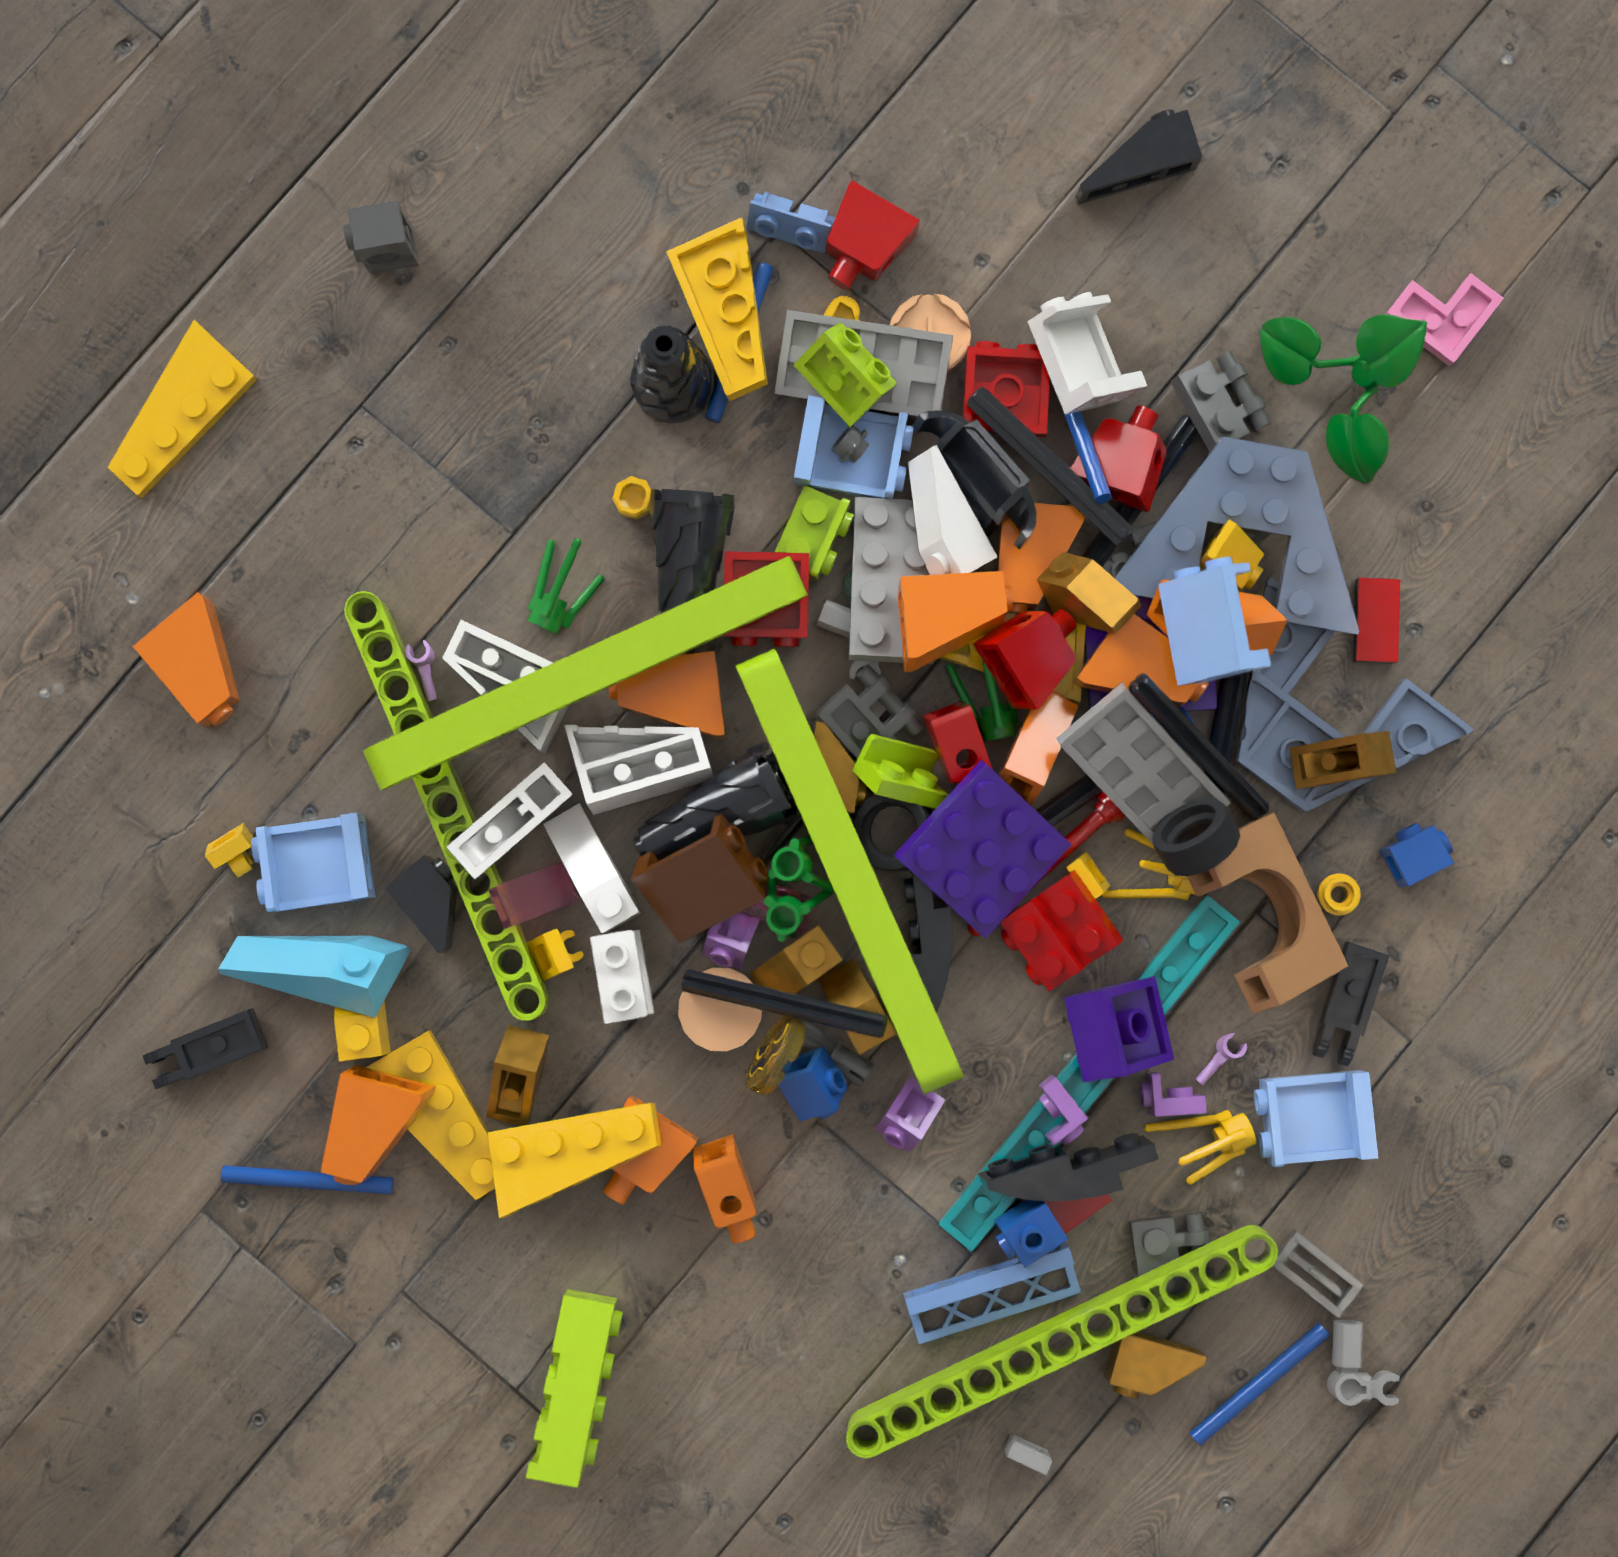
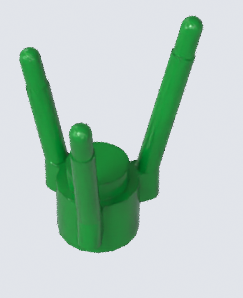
M579 538L573 540L550 593H544L555 547V541L552 539L548 540L534 595L527 608L531 610L527 621L556 635L561 626L570 628L574 617L605 580L603 575H598L568 611H565L568 603L559 599L558 596L581 545Z
M982 660L991 706L980 708L982 717H979L954 666L948 664L946 671L960 700L971 706L979 731L982 733L983 742L1016 735L1014 725L1019 724L1016 708H1012L1007 698L1006 706L1005 703L1000 704L996 681L984 661Z
M810 835L801 839H791L789 847L779 849L772 859V869L768 871V876L775 879L781 887H786L787 882L800 883L805 881L835 894L830 881L812 873V859L807 852L803 851L804 847L813 844Z
M769 877L767 896L764 899V904L769 908L766 915L767 924L777 934L779 941L783 942L787 938H794L796 936L795 930L803 922L805 914H808L814 907L834 893L823 889L803 903L792 896L778 898L776 896L777 882Z

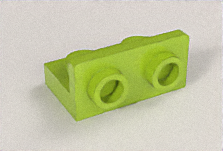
M841 322L823 332L793 365L849 427L856 424L882 396L897 385L886 364L874 358L862 345L860 336Z
M804 485L775 552L809 553V580L817 583L821 573L828 576L838 554L831 550L838 535L845 538L854 518V514L848 512L850 500L842 498L840 501Z
M875 734L868 736L852 771L876 795L934 809L948 796L937 784L938 778L931 773L939 757L933 749Z

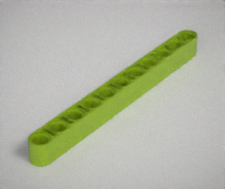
M791 556L783 558L364 749L362 753L380 791L385 790L808 596V593Z
M360 591L354 593L345 603V617L393 733L396 735L405 731L406 725L411 719L419 717L425 722L433 718V714L413 666L405 654V647L388 607L371 592ZM366 603H374L377 609L375 617L370 622L361 623L358 620L359 609ZM382 641H390L393 648L391 656L385 661H376L374 658V648ZM405 679L409 686L407 695L401 700H392L389 692L391 685L396 680ZM452 760L441 764V770L435 777L428 779L421 773L412 777L509 1011L519 1020L528 1021L539 1018L549 1007V993L531 954L495 863L484 871L490 879L488 891L483 895L477 896L470 889V879L472 876L447 849V846L458 835L462 834L477 821ZM452 794L457 800V810L450 817L444 818L438 812V802L443 796ZM496 910L504 914L507 922L503 932L498 935L490 933L486 928L487 916ZM511 949L519 952L523 959L521 969L515 974L508 973L502 966L503 955ZM524 989H532L539 997V1006L533 1013L523 1011L518 1004V997Z
M775 648L735 665L924 1095L964 1078Z
M1248 1225L1237 1229L857 1410L848 1420L846 1436L848 1448L854 1455L861 1458H870L881 1454L1267 1271L1277 1260V1245L1267 1231L1260 1226ZM1253 1239H1262L1266 1243L1263 1254L1254 1258L1246 1256L1245 1247L1247 1243ZM1217 1257L1225 1259L1227 1265L1222 1274L1210 1276L1205 1273L1206 1265L1211 1259ZM1181 1276L1188 1279V1285L1182 1293L1175 1295L1166 1291V1285L1171 1278ZM1136 1295H1144L1149 1299V1304L1144 1311L1134 1313L1126 1308L1130 1298ZM1095 1314H1105L1110 1318L1108 1327L1102 1331H1093L1087 1326L1089 1319ZM1063 1332L1070 1335L1071 1342L1065 1349L1058 1350L1050 1347L1048 1344L1050 1337L1055 1333ZM1017 1351H1026L1033 1357L1031 1363L1023 1368L1013 1366L1009 1359ZM981 1369L988 1370L994 1375V1378L986 1386H977L970 1379L975 1371ZM940 1388H948L955 1394L953 1401L944 1405L935 1402L931 1396L934 1391ZM899 1407H910L915 1411L916 1417L911 1422L903 1423L896 1420L893 1416L894 1411ZM870 1425L875 1428L878 1434L872 1440L863 1441L855 1435L854 1431L859 1426Z

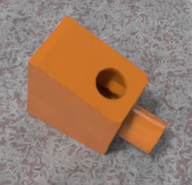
M631 1095L625 1102L624 1107L645 1103ZM656 1111L661 1147L613 1168L612 1170L615 1172L602 1190L603 1193L622 1205L625 1204L636 1185L652 1194L694 1148L699 1138Z
M734 1134L694 1147V1170L715 1227L723 1228L727 1226L732 1243H741L753 1238L756 1235V1231L751 1218L757 1215L756 1201Z

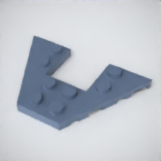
M1222 437L1114 577L1133 595L1154 598L1161 580L1175 579V571L1199 567L1207 522L1224 525L1230 519L1240 528L1288 536L1275 602V608L1288 620L1287 622L1359 635L1358 624L1307 451Z
M1270 577L1265 582L1263 597L1275 607L1279 583ZM1287 622L1273 654L1269 655L1271 666L1250 671L1235 763L1304 813L1377 777L1296 789L1289 748L1345 736L1289 695L1290 691L1335 631ZM1405 678L1401 680L1363 733L1389 731L1395 767L1398 768L1471 733L1474 729Z

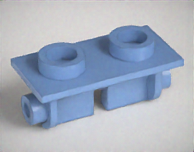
M766 191L764 195L755 194L754 200L750 202L746 230L758 233L764 237L788 242L803 249L825 254L826 242L836 218L828 215V210H821L801 203L796 214L790 212L793 205L792 200L772 195Z

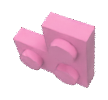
M1471 273L1465 278L1446 304H1443L1412 280L1386 314L1427 321L1423 347L1450 367L1504 298Z

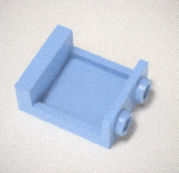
M808 395L794 473V485L801 487L805 485L813 489L858 497L893 499L894 491H903L907 467L899 466L901 450L910 451L914 428L913 426L906 425L908 413L899 412V416H892L868 411L854 424L861 432L864 429L867 430V436L864 440L869 443L868 448L855 463H852L849 459L844 463H840L839 456L831 451L840 435L849 426L829 404H825L824 398Z
M1231 557L1218 558L1205 562L1206 570L1200 571V567L1181 569L1174 572L1175 579L1158 584L1178 686L1210 682L1271 666L1268 649L1249 650L1235 576L1251 572L1249 563L1233 564Z
M350 813L336 818L274 827H256L257 837L252 838L251 848L254 861L256 863L260 862L262 879L257 880L258 899L261 905H266L267 912H280L376 898L364 814Z
M1351 1070L1259 1079L1260 1089L1254 1090V1105L1257 1115L1263 1116L1264 1132H1259L1258 1144L1260 1155L1262 1158H1267V1164L1276 1168L1284 1167V1164L1345 1158H1358L1360 1160L1378 1158L1369 1072Z

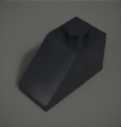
M423 855L387 885L385 889L438 953H446L452 948L457 887L452 883L451 879L454 877L449 866L442 858L438 857L436 860H433L431 856Z

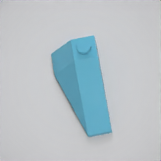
M237 936L218 970L222 975L375 1018L411 950L410 946L375 936Z

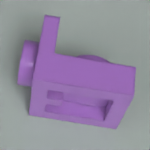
M751 906L710 927L702 954L709 957L718 966L741 969L764 910Z
M1146 1072V1082H1140L1141 1104L1143 1108H1149V1115L1158 1117L1207 1113L1205 1095L1193 1094V1087L1167 1088V1096H1162L1160 1073Z
M1050 1075L1038 1085L1044 1092V1095L1039 1100L1054 1119L1062 1115L1064 1120L1047 1132L1045 1136L1053 1145L1059 1141L1066 1145L1084 1131L1081 1124L1088 1118L1058 1079Z
M910 1076L875 1129L882 1134L883 1139L891 1146L910 1152L922 1140L944 1104L945 1099L933 1091L924 1095L919 1082Z

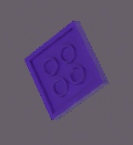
M980 760L894 856L986 939L1072 844L997 773Z

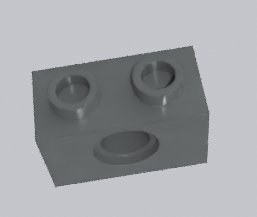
M398 200L348 209L350 224L344 225L347 247L349 251H354L357 263L363 262L370 274L419 266L413 228Z

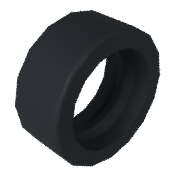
M876 794L865 800L856 811L852 824L872 867L883 871L909 870L895 856L885 855L875 847L871 838V826L878 813L888 807L898 806L904 808L914 816L919 828L932 814L929 807Z
M1203 798L1191 801L1166 816L1156 827L1152 840L1155 850L1171 873L1176 876H1192L1210 870L1228 858L1237 847L1241 835L1236 822L1224 803L1218 799Z

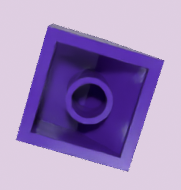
M1155 976L1064 997L1067 1018L1071 1026L1077 1052V1062L1080 1066L1083 1082L1123 1077L1175 1060Z

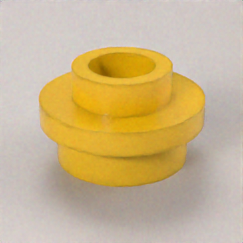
M1338 873L1327 876L1322 880L1317 890L1320 906L1332 915L1341 916L1349 914L1355 910L1360 902V888L1357 882L1346 874ZM1337 886L1342 888L1345 894L1344 899L1339 903L1335 902L1331 897L1332 890Z

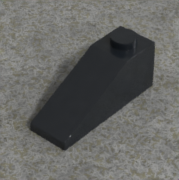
M1168 109L1153 115L1150 121L1146 122L1080 184L1076 195L1078 205L1196 170L1203 156L1188 110L1175 113L1173 109Z

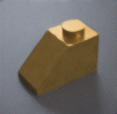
M1062 552L1036 579L1053 614L1059 609H1063L1072 615L1076 623L1116 634L1142 606L1137 597L1093 559Z
M816 721L814 738L848 814L854 815L855 806H861L865 801L867 785L863 781H859V777L852 771L855 765L854 761L824 722Z
M1389 731L1356 734L1289 748L1296 789L1396 773Z
M818 925L749 973L756 985L795 994L843 960Z
M854 958L817 978L831 1003L874 1012L887 1017ZM888 1017L886 1031L881 1038L846 1030L859 1055L897 1034Z
M508 1025L494 1061L486 1117L519 1126L529 1124L545 1065L550 1035Z
M1136 1332L1113 1343L1104 1376L1110 1384L1114 1385L1113 1391L1118 1394L1138 1398L1140 1392L1152 1396L1205 1366L1207 1357L1200 1349Z

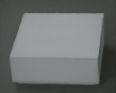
M1013 1433L1012 1435L1009 1434L1003 1447L1008 1458L1044 1475H1047L1053 1462L1047 1449Z

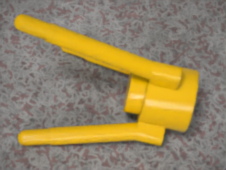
M1129 828L1125 830L1124 834L1127 837L1155 849L1154 845L1144 834ZM1141 860L1139 862L1141 868L1167 874L1168 884L1175 887L1107 890L1102 894V897L1118 899L1178 898L1188 900L1190 894H1196L1187 876L1174 875L1166 868L1165 864Z
M1228 1109L1215 1115L1161 1121L1144 1126L1146 1132L1218 1124V1127L1212 1129L1215 1142L1181 1157L1178 1161L1181 1166H1184L1220 1150L1222 1152L1221 1155L1188 1176L1186 1182L1189 1185L1204 1178L1229 1160L1245 1154L1246 1148L1256 1145L1255 1133L1247 1116L1244 1113L1232 1116Z

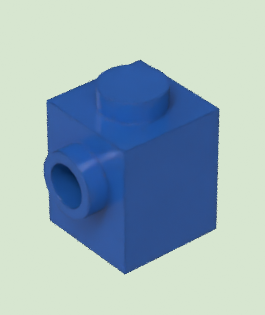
M1418 823L1412 824L1395 833L1397 841L1379 849L1398 887L1410 886L1454 864L1450 856L1453 852L1452 845L1446 834L1442 830L1437 831L1435 825L1421 828Z
M824 1046L789 1056L775 1081L799 1121L815 1117L823 1119L834 1114L838 1110L839 1104L848 1088L843 1072L836 1067Z
M1026 1199L994 1220L1002 1232L995 1238L1008 1259L1017 1256L1024 1267L1029 1266L1069 1240L1044 1201Z

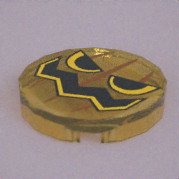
M784 1015L771 1027L757 1048L747 1070L745 1079L747 1089L764 1096L772 1092L785 1077V1072L782 1071V1068L787 1061L792 1063L793 1060H796L804 1041L806 1030L800 1020Z

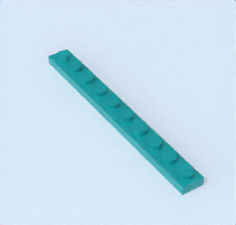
M1204 895L1136 979L1156 977L1164 1015L1240 923L1238 919L1208 895ZM1077 1052L1056 1077L1084 1114L1113 1079L1083 1082L1080 1066L1077 1062ZM1038 1099L979 1173L989 1170L988 1165L996 1160L1012 1158L1013 1161L1029 1156L1028 1151L1037 1146L1052 1144L1045 1134L1064 1120L1062 1115L1054 1119ZM1059 1141L1057 1144L1053 1145V1147L1059 1146V1144L1061 1143V1141ZM977 1174L939 1220L938 1224L972 1252L996 1223L994 1220L1003 1215L1016 1197L988 1190Z

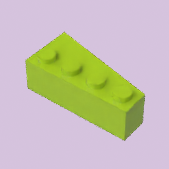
M567 1289L563 1295L552 1348L554 1361L549 1366L543 1392V1399H546L545 1407L541 1409L534 1435V1440L538 1443L537 1450L532 1461L528 1464L526 1478L578 1488L586 1465L594 1466L599 1440L592 1438L594 1422L602 1423L607 1401V1397L600 1396L602 1379L610 1380L615 1354L607 1352L610 1337L619 1336L623 1311L616 1310L618 1298Z

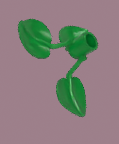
M1390 314L1375 315L1365 320L1358 330L1356 349L1359 356L1354 355L1350 358L1329 360L1315 358L1320 352L1322 342L1316 330L1308 323L1292 317H1277L1263 323L1260 330V340L1265 364L1272 376L1284 384L1299 385L1307 381L1311 376L1312 366L1315 368L1353 367L1351 372L1352 378L1357 385L1365 388V392L1351 407L1350 415L1339 413L1330 418L1325 434L1326 445L1331 458L1345 474L1363 483L1372 482L1388 456L1389 436L1379 419L1371 414L1359 415L1360 409L1372 395L1378 392V385L1382 387H1395L1405 382L1411 376L1423 350L1427 321L1407 319Z

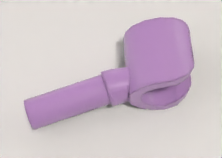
M423 640L426 653L423 657L416 659L414 658L412 647L408 644L405 654L412 665L418 668L427 701L436 700L437 696L430 668L434 661V652L430 645Z
M1235 1033L1223 1035L1218 1039L1216 1044L1217 1053L1195 1078L1200 1084L1204 1085L1227 1060L1239 1058L1245 1054L1247 1050L1246 1043L1240 1045L1234 1054L1227 1049V1042Z

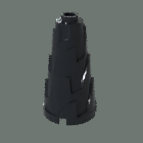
M659 326L651 330L639 346L631 371L630 384L636 402L645 414L648 413L660 422L682 423L693 419L705 410V405L711 399L714 390V373L709 359L691 338L675 327Z
M651 489V530H654L656 546L658 611L661 613L715 590L727 535L730 536L735 509V495L722 494V496H713L714 492L662 489L660 491L658 489ZM695 648L685 653L693 654L695 653Z
M763 741L747 749L748 753L724 766L714 777L689 791L683 799L644 821L645 825L638 828L639 836L634 838V843L640 856L652 851L660 861L709 835L714 817L721 813L730 825H736L744 837L760 833L781 823L786 825L801 818L798 808H792L789 803L793 797L774 753L763 756V754L767 753L769 744Z

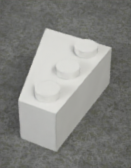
M460 620L443 656V659L481 695L553 663L463 620ZM568 706L518 730L539 751L546 754Z
M564 725L585 801L593 815L703 783L714 777L699 728L645 726V729L619 728L618 726L598 728Z

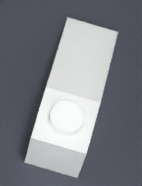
M937 445L909 461L908 468L919 553L926 564L929 574L970 573L997 558L993 547Z
M544 762L450 843L447 849L470 875L476 879L573 794Z
M580 803L543 824L601 933H608L642 913Z

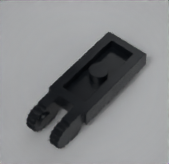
M1345 942L1342 953L1348 967L1334 975L1320 1022L1322 1024L1317 1032L1312 1054L1320 1058L1324 1057L1330 1047L1334 1029L1337 1027L1347 1031L1338 1051L1337 1063L1349 1066L1353 1060L1360 1035L1364 1036L1389 955L1352 942Z
M254 1008L173 1039L170 1041L171 1044L143 1055V1059L146 1065L150 1063L156 1064L165 1060L166 1057L176 1055L181 1069L166 1072L152 1080L154 1088L159 1089L182 1079L189 1080L269 1047Z

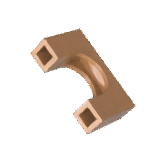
M1274 812L1239 827L1241 836L1237 847L1228 858L1216 867L1201 874L1187 876L1196 897L1224 887L1237 879H1244L1259 886L1274 905L1278 918L1279 932L1273 950L1262 960L1234 974L1253 1014L1280 1006L1348 967L1341 948L1322 912L1321 906L1317 902L1303 869Z

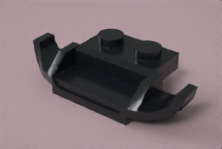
M940 410L919 414L913 425L914 430L917 433L930 432L940 438L937 447L985 535L989 537L996 525L1011 519L1019 531V537L1014 544L1020 550L1030 539L1036 525L1037 512L1034 500L1027 489L1031 482L1029 478L977 419L970 423L956 413Z

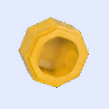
M633 476L617 483L612 499L620 515L637 520L649 514L651 488L646 480Z

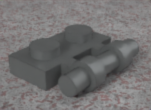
M1227 351L1216 358L1223 373L1217 375L1209 360L1177 375L1170 381L1209 452H1211L1222 437L1241 440L1250 432L1243 421L1246 418L1250 419L1256 431L1271 423L1263 410L1266 404L1260 395L1256 396L1245 377L1248 375V372L1243 363H1237L1231 351ZM1231 385L1241 403L1240 406L1235 407L1225 387Z
M866 665L857 673V677L866 686L863 692L857 695L846 684L815 712L857 759L868 736L871 734L897 740L893 735L902 727L911 737L917 735L924 727L914 716L916 710L908 702L903 703L890 689L892 684L885 675H878L870 665ZM877 700L890 713L889 718L883 723L869 709Z
M1202 1212L1185 1214L1187 1230L1175 1232L1174 1218L1171 1215L1129 1221L1137 1277L1179 1258L1178 1247L1190 1246V1251H1193L1210 1243L1209 1229L1204 1228ZM1208 1262L1205 1273L1215 1276V1269L1210 1267ZM1181 1276L1171 1278L1166 1285V1291L1175 1295L1184 1291L1183 1285H1188V1279ZM1139 1295L1141 1306L1147 1308L1149 1299L1144 1295ZM1212 1296V1297H1210V1298H1208V1299H1205V1300H1203V1301L1212 1300V1299H1214V1296Z

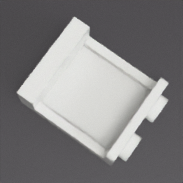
M1086 292L1069 301H1065L1063 296L1057 297L1040 306L1042 312L1027 321L1065 414L1116 404L1147 387L1142 371L1123 375L1120 373L1097 316L1099 310L1111 303L1108 294L1093 297L1091 292Z
M628 930L590 937L605 1024L641 1018L655 1013L641 930Z

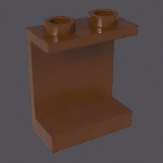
M721 813L714 817L711 833L660 861L652 851L637 858L631 880L680 944L763 901L766 895L769 876L764 862L758 857L754 858L747 849L744 836L736 825H730Z

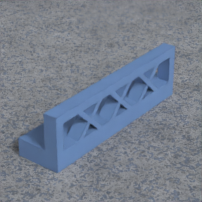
M1064 1242L1027 1267H1024L1019 1258L1015 1257L903 1293L918 1343L922 1344L1081 1293L1073 1268L1074 1261L1070 1248ZM1064 1268L1069 1286L1052 1291L1038 1282L1042 1274ZM1020 1281L1029 1285L1021 1301L1010 1303L998 1296L1001 1288ZM1035 1288L1043 1292V1294L1031 1297ZM979 1294L989 1298L980 1314L970 1316L957 1309L963 1299ZM995 1301L1003 1305L1002 1307L990 1310ZM938 1307L948 1310L941 1326L927 1331L923 1330L919 1313ZM954 1314L963 1318L950 1323Z

